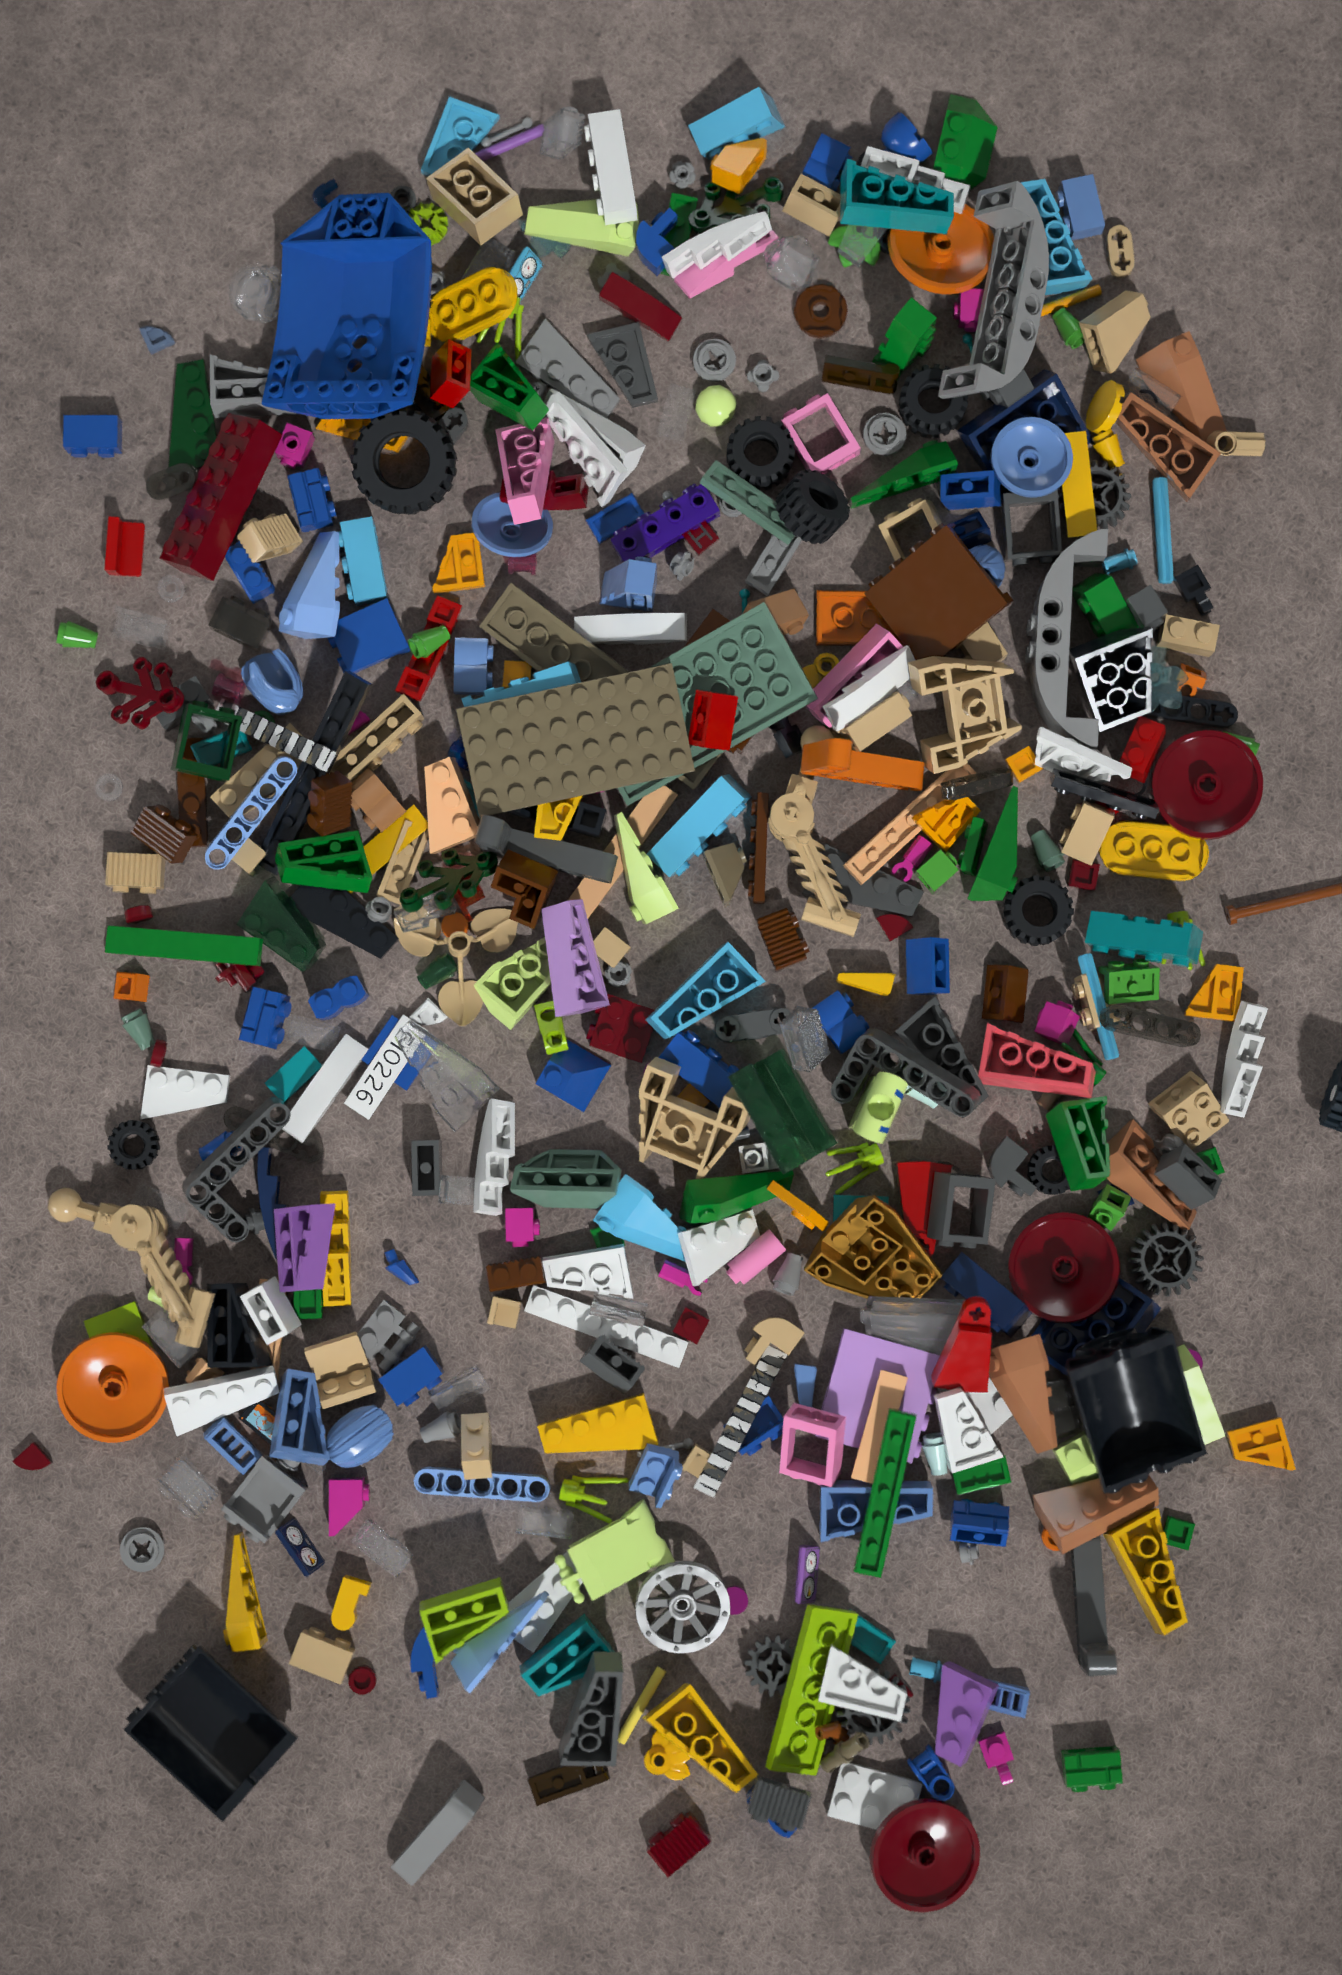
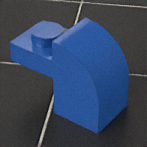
M670 207L665 213L659 212L651 222L652 227L643 220L636 233L638 257L656 276L665 269L662 256L675 249L664 239L677 224V214Z

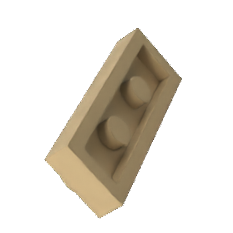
M408 820L404 822L376 895L402 906L400 894L404 889L411 886L417 866L420 863L429 839L427 829L397 854L408 827H411L413 823Z

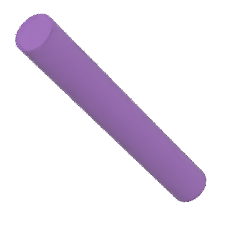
M540 124L475 154L482 161H486L545 135V128L543 124Z

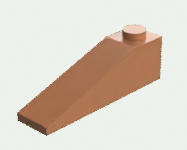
M1190 331L1164 341L1135 360L1145 384L1151 391L1157 394L1164 402L1163 404L1179 418L1189 432L1207 442V438L1212 432L1218 430L1227 431L1201 355Z
M1134 1119L1130 1120L1107 1142L1109 1143L1110 1176L1107 1179L1117 1188L1173 1224L1178 1225L1179 1228L1189 1230L1197 1213L1196 1210H1191L1154 1174L1159 1163L1151 1150L1155 1147L1154 1142Z

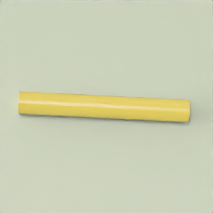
M656 1667L618 1735V1742L621 1744H626L667 1671L663 1668Z

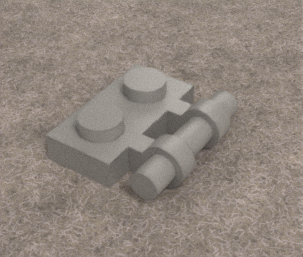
M383 1300L359 1331L358 1336L366 1357L373 1360L378 1353H381L385 1358L379 1364V1367L388 1372L393 1364L397 1365L400 1361V1355L408 1344H413L416 1340L415 1335L421 1328L414 1322H411L405 1330L400 1324L406 1316L386 1300ZM393 1333H396L400 1338L392 1349H389L385 1346V1343Z

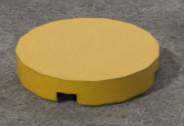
M1110 380L1106 381L1097 390L1086 414V427L1088 430L1099 435L1102 434V430L1107 431L1113 426L1122 410L1123 404L1120 403V398L1125 396V391L1121 384Z

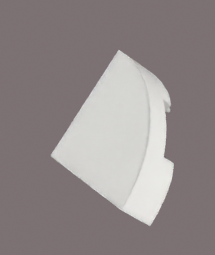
M427 998L409 1018L422 1025H436L448 1017Z

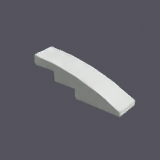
M867 146L861 163L862 167L869 168V166L880 169V173L895 177L897 174L906 177L905 180L917 185L921 182L954 193V212L962 214L970 192V185L945 179V173L919 166V160Z
M763 211L737 218L685 241L662 256L667 273L672 278H675L694 263L702 270L722 254L730 261L772 231L768 214Z
M628 613L574 617V630L593 644L616 645L634 643L636 645L687 641V614Z
M908 645L861 672L863 677L843 688L842 695L823 705L834 730L838 732L862 717L910 679L908 662L915 661V658Z
M1242 1000L1240 1002L1225 1060L1220 1111L1224 1114L1245 1117L1263 1067L1256 1062L1265 1037L1259 1034L1268 1010L1263 1005Z
M345 1034L290 1111V1120L282 1130L303 1143L332 1105L335 1097L367 1053L368 1048Z
M490 1099L488 1102L477 1155L473 1212L494 1216L502 1214V1187L509 1185V1158L515 1156V1103L497 1099Z

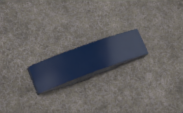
M263 1147L258 1152L257 1179L259 1201L265 1231L274 1257L277 1260L274 1209L287 1208L289 1205L278 1204L281 1176H270L273 1148Z

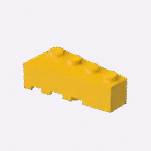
M1152 1508L1103 1533L1154 1632L1166 1635L1187 1623L1188 1620L1180 1589L1176 1583L1173 1562L1170 1560L1166 1544L1168 1542L1162 1529L1159 1508Z

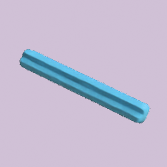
M1157 477L1152 481L1158 582L1160 584H1169L1174 580L1168 480L1166 477Z
M1091 953L1080 955L1078 962L1081 973L1087 974L1100 1022L1097 1033L1104 1059L1118 1058L1119 1052L1093 956Z

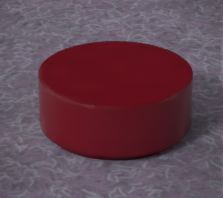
M149 905L134 906L124 912L126 923L129 924L153 918L152 909Z
M156 1040L150 1066L158 1068L162 1066L167 1049V1041Z
M365 1665L354 1668L348 1678L351 1690L360 1695L370 1693L377 1682L374 1670Z

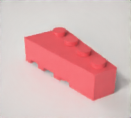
M987 1023L978 1074L982 1084L1092 1098L1096 1074L1092 1063L1045 1047L1041 1043L1032 1042L1015 1033L1006 1032Z

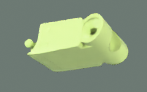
M644 1499L632 1506L621 1518L569 1545L567 1552L577 1571L573 1572L572 1568L567 1566L563 1555L559 1554L555 1557V1563L560 1568V1583L566 1587L567 1591L572 1592L573 1599L577 1604L584 1601V1595L579 1590L580 1584L577 1579L581 1578L593 1601L652 1567L675 1562L666 1542L656 1533L654 1518Z

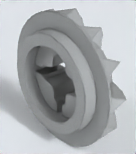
M706 340L694 352L693 365L695 372L703 380L706 379L713 383L725 380L733 373L735 368V352L723 340ZM709 352L712 355H714L715 358L722 357V359L719 361L720 370H718V368L715 367L713 364L707 365V363L710 361Z
M879 413L871 417L865 424L863 431L866 447L873 451L874 454L884 455L885 457L897 453L906 440V428L903 422L897 416L890 413ZM883 424H885L887 433L896 434L888 437L886 445H884L882 437L874 436L881 433Z
M149 1527L135 1528L124 1536L120 1545V1555L125 1565L137 1572H147L160 1564L165 1554V1542L158 1532ZM134 1540L140 1544L151 1541L147 1548L148 1556L142 1554L137 1558L134 1557L139 1550Z

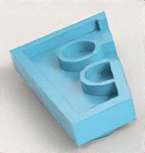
M449 97L422 165L421 174L430 176L467 148L473 151L500 119L499 114Z

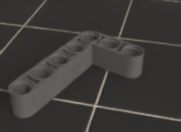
M488 815L481 816L474 841L484 852H493L496 856L503 857L509 849L560 872L604 883L612 882L618 856L608 852L559 840L534 838V834L512 829L504 820Z
M877 1028L867 1030L856 1040L831 1087L833 1099L838 1103L846 1104L861 1092L872 1070L877 1066L887 1073L902 1078L909 1087L959 1117L970 1115L981 1102V1094L975 1087ZM867 1038L874 1041L876 1048H871L867 1044ZM890 1053H894L898 1056L899 1063H896L891 1059ZM854 1061L862 1064L863 1071L855 1067ZM913 1067L919 1068L923 1073V1077L917 1076L914 1073ZM937 1082L943 1083L946 1086L947 1092L941 1091L937 1086ZM842 1083L850 1087L851 1093L843 1089ZM964 1096L969 1099L971 1106L964 1105L960 1097Z
M277 1097L269 1098L261 1104L184 1180L182 1185L183 1193L189 1203L231 1242L243 1241L249 1233V1227L243 1216L218 1191L289 1122L290 1110L284 1101ZM282 1107L283 1110L280 1116L270 1117V1112L273 1108ZM256 1126L263 1128L259 1136H250L252 1128ZM242 1146L243 1150L240 1155L235 1157L230 1155L233 1147ZM217 1165L223 1166V1170L219 1175H210L212 1167ZM193 1186H203V1190L200 1194H190V1190ZM213 1204H222V1209L218 1213L212 1214L209 1212ZM233 1222L241 1223L239 1230L235 1232L228 1231L230 1224Z
M1099 1535L1071 1550L1072 1569L1075 1568V1571H1072L1074 1597H1077L1074 1599L1075 1620L1076 1624H1078L1076 1627L1077 1650L1080 1652L1078 1662L1080 1668L1088 1677L1117 1675L1116 1653L1114 1648L1108 1643L1102 1550Z

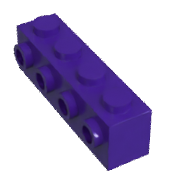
M693 484L683 490L681 497L676 500L673 498L667 499L659 505L660 509L652 514L646 512L636 519L637 523L629 528L623 526L613 533L614 537L610 540L621 561L635 560L636 557L652 558L684 538L682 534L690 529L695 530L699 528L704 521L710 523L720 517V509L707 488L701 484L699 486Z

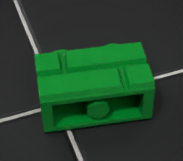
M1117 1746L1061 1750L1064 1784L1067 1788H1071L1072 1792L1088 1791V1786H1099L1101 1790H1112L1116 1788V1784H1123L1120 1749Z

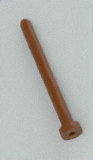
M1342 883L1239 908H1234L1233 905L1226 906V919L1228 924L1232 925L1236 924L1237 919L1339 895L1342 894Z

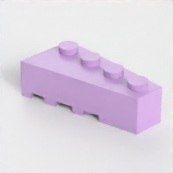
M583 899L568 900L543 908L542 917L555 1017L582 1014L609 1006L610 1003Z

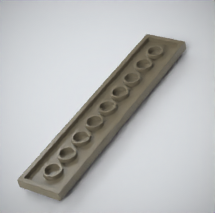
M512 582L480 624L483 630L538 672L565 662H571L576 665L581 682L630 672ZM723 753L696 767L695 772L686 773L680 776L679 779L693 790H696Z

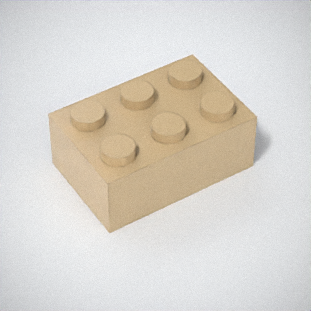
M469 148L426 178L432 199L480 245L523 215L518 194Z

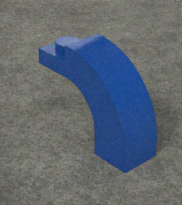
M423 1626L413 1645L410 1667L411 1673L422 1671L423 1675L418 1676L420 1691L426 1692V1698L429 1699L438 1697L440 1692L435 1660Z

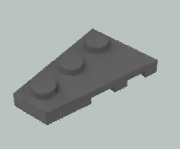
M639 322L586 334L587 339L632 408L658 402Z

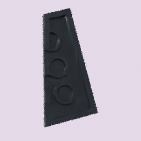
M300 885L282 905V907L379 959H382L399 939L379 921L374 922L370 920L365 907L346 890Z

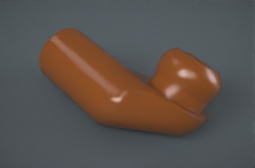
M833 1721L815 1728V1735L818 1740L831 1737L835 1741L833 1742L834 1745L840 1741L845 1742L850 1738L847 1734V1728L842 1727L840 1721Z

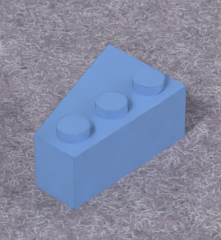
M636 557L635 560L629 559L606 571L603 578L600 604L652 612L657 585V563H652L650 558Z

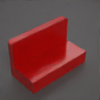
M108 516L104 570L109 575L140 577L142 575L145 537L144 523L123 522L120 517Z
M696 690L688 737L689 744L703 748L730 750L738 697Z

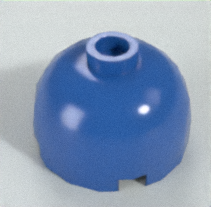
M898 112L885 124L881 135V141L885 147L884 151L919 160V164L933 153L924 138L920 137L916 132L915 126L903 113Z

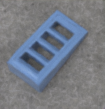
M794 1363L799 1404L812 1407L817 1368L813 1365Z
M225 1416L217 1419L203 1433L204 1439L242 1475L263 1455ZM225 1427L227 1430L216 1439L214 1436ZM233 1435L235 1439L224 1447L222 1444ZM241 1442L244 1446L233 1456L230 1452ZM249 1450L252 1454L240 1464L238 1460Z
M990 1680L998 1684L999 1687L995 1703L991 1704L989 1710L1025 1718L1030 1696L1029 1688ZM1004 1690L1008 1691L1006 1706L1001 1705ZM1015 1693L1020 1694L1017 1708H1013Z

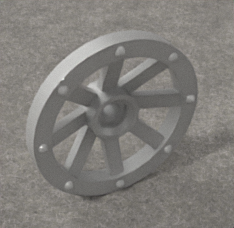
M676 1561L657 1568L643 1581L636 1596L635 1612L641 1632L653 1645L672 1653H690L707 1647L721 1635L729 1619L730 1600L724 1582L712 1569L697 1562ZM683 1574L680 1589H676L666 1578ZM693 1575L708 1581V1583L689 1591ZM657 1584L669 1594V1597L648 1598ZM716 1590L720 1606L696 1599ZM680 1600H685V1601H686V1602L683 1603V1604H678V1602H679ZM668 1607L651 1624L649 1623L646 1616V1608ZM696 1610L717 1616L715 1622L708 1630H706L695 1614ZM673 1616L675 1618L673 1639H669L657 1631ZM688 1619L699 1636L682 1640L683 1622Z

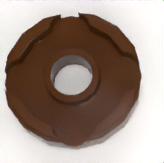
M825 284L811 285L806 288L796 299L794 307L795 321L801 331L810 337L819 339L831 337L839 332L845 324L848 312L843 295L833 286ZM821 304L826 306L829 312L825 317H817L813 312L814 307Z

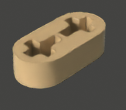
M1116 225L1109 230L1106 237L1108 265L1113 276L1125 278L1131 274L1135 262L1132 235L1127 227ZM1116 233H1120V237H1125L1121 243V249H1118L1117 240H1112ZM1119 255H1122L1123 263H1128L1124 271H1121L1120 266H1115L1119 261Z

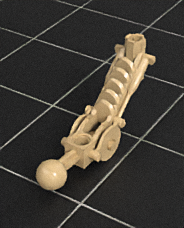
M811 726L801 736V748L803 750V745L834 738V735L824 726ZM800 767L798 775H791L785 795L775 800L771 807L770 818H768L769 829L777 840L783 842L789 852L797 855L790 856V859L794 864L803 869H795L800 877L809 881L801 882L806 890L814 893L816 899L808 898L801 920L854 937L861 914L842 907L841 902H848L847 897L835 890L843 888L839 882L829 877L837 876L833 869L824 865L831 864V861L827 856L818 852L826 850L822 844L811 837L815 825L813 823L814 810L812 802L818 782L814 781L815 776L800 773Z
M61 1188L52 1193L48 1200V1210L54 1219L67 1223L78 1217L94 1222L93 1229L111 1234L115 1242L123 1248H128V1251H138L141 1257V1268L145 1274H148V1280L151 1286H154L157 1297L161 1298L164 1309L168 1310L170 1320L172 1322L177 1320L179 1324L175 1341L186 1346L200 1348L215 1294L194 1287L189 1289V1277L186 1272L182 1271V1265L179 1260H176L173 1249L169 1248L166 1238L168 1222L162 1211L149 1206L129 1204L121 1207L103 1202L100 1203L99 1207L83 1202L79 1193L71 1188Z

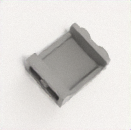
M264 1454L221 1510L225 1512L224 1518L231 1524L237 1526L239 1523L247 1530L245 1534L256 1543H259V1541L265 1543L308 1487L291 1473L280 1469L273 1459Z

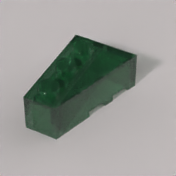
M273 876L263 882L236 925L251 936L262 938L265 946L304 972L315 964L326 947V943L308 919L302 916L294 905L296 903L291 897L287 896L279 885L280 882Z

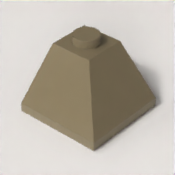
M734 842L704 851L703 856L724 908L730 906L744 871L743 863L747 862L742 848H736Z

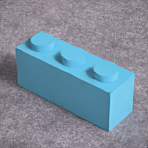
M373 517L340 522L341 531H337L339 532V546L344 547L346 557H342L344 573H349L351 583L346 584L349 600L354 599L356 606H362L388 599Z

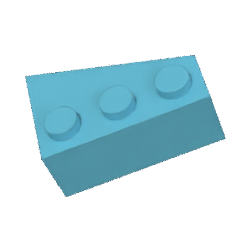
M760 87L688 125L700 154L708 160H712L716 154L719 155L726 145L759 139L785 128L773 98Z

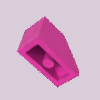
M331 1478L329 1480V1536H335L365 1506V1501L370 1500V1484H365V1478Z

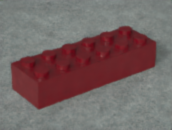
M228 413L221 424V429L215 442L209 449V455L203 467L198 472V478L186 497V503L181 514L175 520L174 528L163 546L159 559L183 573L214 581L280 442L281 433L259 419Z

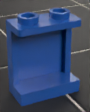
M387 598L339 619L335 637L328 638L332 649L338 647L341 657L337 658L343 673L351 671L356 674L395 655L401 654L403 656L411 652Z

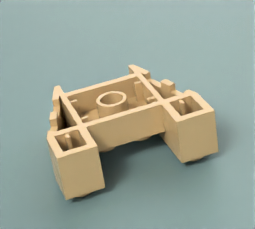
M931 656L908 662L913 690L922 696L940 691L943 694L948 733L920 740L922 758L925 763L924 767L932 773L936 774L960 768L968 763L967 760L977 754H983L1001 739H1007L1022 729L1019 723L1011 718L1006 719L1000 676L1013 674L1014 669L1003 662Z
M655 1057L647 1065L639 1088V1124H641L639 1161L643 1163L653 1151L697 1169L696 1179H703L748 1124L758 1097L732 1087L724 1095L719 1112H713L673 1096L672 1092L681 1066Z

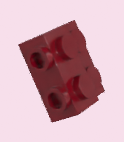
M607 994L610 1005L595 1010V1013L599 1014L597 1024H591L586 1039L591 1041L589 1046L642 1063L653 1031V1027L645 1019L655 1010Z

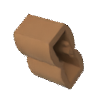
M370 768L352 782L351 806L355 811L359 808L362 809L365 813L362 819L372 830L377 827L383 832L406 812Z

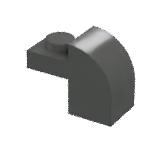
M1005 1136L990 1156L988 1165L990 1177L996 1179L995 1185L998 1188H1002L1008 1181L1011 1183L1008 1188L1018 1196L1022 1197L1023 1194L1031 1196L1037 1187L1015 1171L1029 1153L1008 1136Z

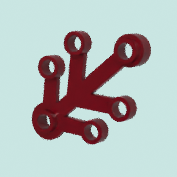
M140 657L134 662L133 668L138 673L142 686L120 681L118 676L107 670L100 673L97 677L96 687L106 695H113L119 692L135 696V698L122 706L118 705L113 708L111 718L119 724L126 723L130 718V713L148 702H156L144 711L135 712L131 718L132 724L138 729L143 730L149 726L151 718L163 711L166 713L176 712L184 702V694L179 688L173 687L170 679L173 670L165 662L158 663L154 668V675L159 678L162 688L160 691L155 690L150 675L152 663L146 658Z

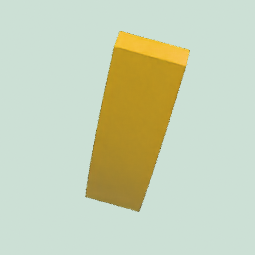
M321 1191L320 1204H335L323 1287V1306H351L348 1191Z

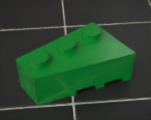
M911 297L894 317L885 334V337L889 340L886 344L883 342L878 348L880 351L873 358L872 362L884 366L888 363L898 365L900 368L899 379L918 355L923 357L931 348V342L934 339L933 334L936 331L934 326L937 317Z

